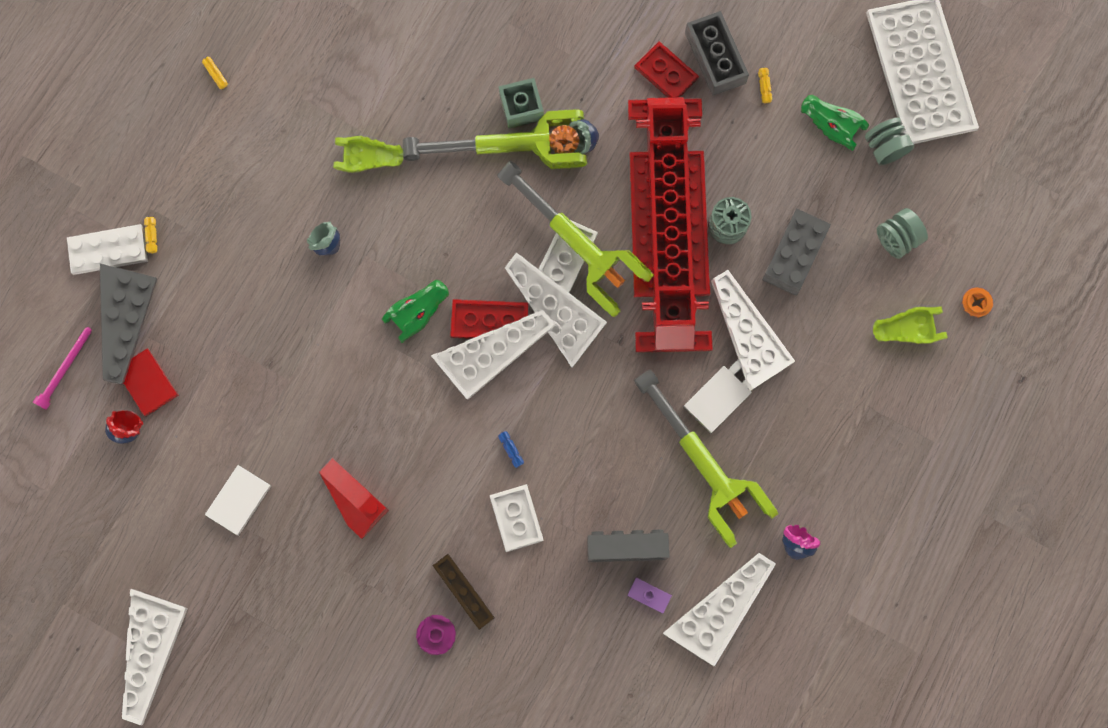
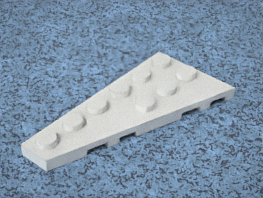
M130 589L131 606L129 607L130 621L127 632V668L124 679L126 683L125 693L123 694L122 719L143 725L188 608Z

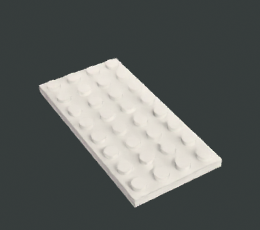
M912 0L869 9L866 13L895 112L897 118H900L903 123L901 126L906 128L902 135H909L913 144L977 131L979 126L940 1Z

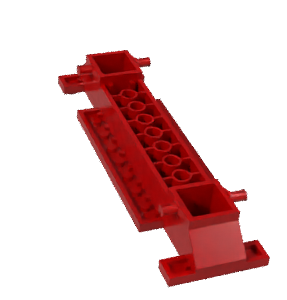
M675 97L628 100V120H636V128H647L648 152H630L632 253L654 275L647 282L633 272L634 297H653V302H642V311L653 310L654 332H635V352L713 350L712 331H695V314L697 309H709L708 301L697 302L695 296L710 295L704 151H688L687 145L689 127H701L702 99ZM667 131V132H669L671 135H670V136H664V135L662 134V132ZM674 309L678 315L675 317L670 316L668 311Z

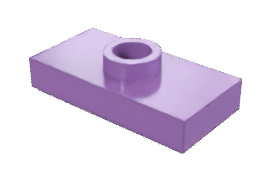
M635 578L627 596L663 614L672 595Z

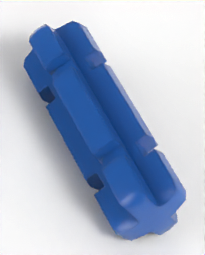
M508 432L500 433L498 437L501 443H503L509 458L512 459L514 467H520L524 464V461L519 456L513 441L510 440Z

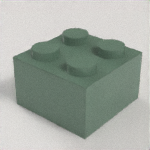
M535 78L499 86V96L508 129L538 122L544 116Z

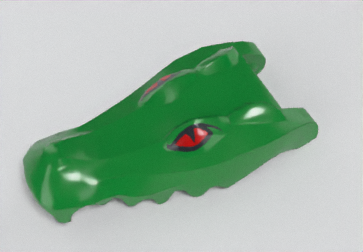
M808 95L801 105V113H805L809 118H812L813 123L818 129L823 131V134L829 140L844 145L851 151L857 145L852 138L859 127L862 130H867L869 127L868 122L857 112L827 103L814 95Z
M434 280L425 288L392 305L381 320L385 324L391 319L402 330V334L398 339L403 343L409 337L425 328L431 316L438 309L439 304L449 297V290L443 282Z

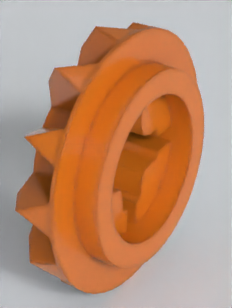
M558 126L550 135V146L555 153H572L579 145L578 133L570 126ZM564 133L566 134V139L570 141L566 142L565 147L559 141V139L563 138Z
M976 287L969 289L963 295L961 304H963L964 311L968 312L970 316L979 318L986 316L992 310L993 299L988 291ZM974 299L976 301L983 299L979 304L980 307L978 305L972 307Z

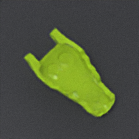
M363 136L335 138V145L343 146V162H334V169L352 173L384 166H400L403 162V149L400 145H386L384 142L376 139L371 140L369 137Z
M942 306L914 307L891 318L876 320L873 324L875 339L878 341H900L916 344H930L947 339V332L936 333L933 316L943 313Z

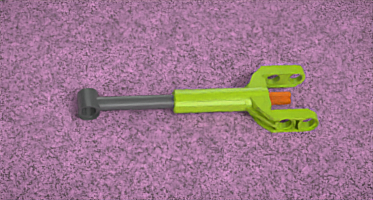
M579 109L547 111L531 132L477 135L475 140L419 143L418 138L407 137L403 139V159L415 161L420 158V154L475 150L477 154L533 151L550 169L584 167L587 165L586 155L579 152L550 154L549 127L570 125L573 121L584 119V112ZM564 134L562 139H559L562 145H566V142H568L566 134Z
M509 161L497 174L498 178L508 186L513 184L550 221L549 226L588 264L587 293L606 312L616 317L620 313L618 304L597 282H600L606 276L619 288L625 279L613 267L620 259L639 278H643L647 282L654 276L653 273L630 250L601 251L562 212L558 214L520 176L522 170L514 162Z
M651 369L634 379L639 390L643 394L647 392L671 424L681 438L679 444L712 488L707 518L729 548L734 547L737 542L733 532L716 509L718 508L719 510L728 504L737 518H742L748 511L737 496L743 493L745 488L764 514L768 515L771 519L779 515L777 509L757 482L736 480L726 476L695 431L690 432L659 390L657 387L659 380Z

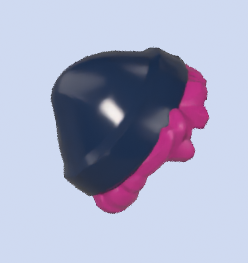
M788 525L785 527L782 542L784 543L786 553L792 559L799 560L813 556L816 553L817 548L820 546V541L807 533L805 527L799 528V525Z

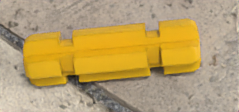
M210 57L203 59V65L219 89L227 87V81Z
M760 68L758 71L761 98L764 104L772 102L768 68Z
M146 217L144 219V225H146V251L148 253H156V220L154 217Z

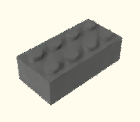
M719 11L688 22L685 35L712 96L746 84L749 73L722 12Z
M796 208L762 280L797 296L831 224Z
M661 529L651 530L652 532L644 534L643 530H633L631 534H624V531H612L611 535H604L603 531H594L587 537L588 562L667 560L670 557L669 535Z

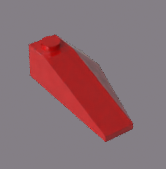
M333 458L319 472L347 526L363 539L389 509Z

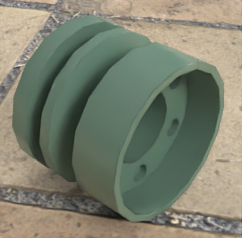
M896 117L884 121L872 128L864 136L867 142H870V148H877L873 154L879 165L894 162L911 152L915 147L909 135H902L906 128L901 126L903 123L900 118Z
M727 197L718 201L713 208L708 223L709 232L716 241L726 245L735 244L745 236L752 219L751 210L747 203L735 197Z
M908 208L902 209L892 219H887L876 228L881 244L896 259L902 258L912 248H917L928 240L927 230L923 222Z

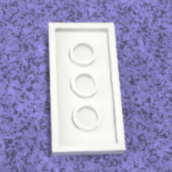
M570 220L594 243L598 232ZM556 233L539 270L570 293L585 261Z
M141 224L67 237L70 269L73 275L100 270V263L120 267L148 262L144 227Z

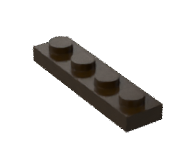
M449 554L432 565L478 630L495 619Z

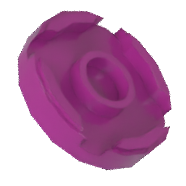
M432 615L425 618L417 628L416 639L418 645L424 652L431 655L446 653L455 643V626L450 619L442 615Z

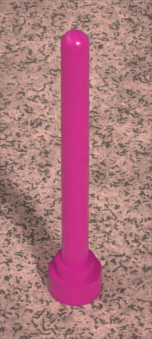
M87 327L83 330L43 394L40 393L39 397H35L34 404L45 410L48 409L51 404L49 403L51 400L50 396L90 336L91 328Z

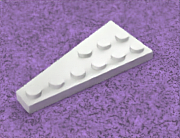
M516 253L505 269L534 312L543 310L556 326L548 333L573 368L607 322Z
M729 270L713 278L711 282L748 388L751 391L792 365L795 360Z
M541 310L521 318V320L504 325L499 329L492 330L431 356L465 398L470 399L556 325Z
M758 553L663 632V634L707 663L715 666L776 563Z

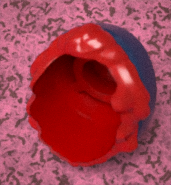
M113 411L112 415L106 419L105 433L110 440L118 444L130 443L140 434L143 421L133 411Z

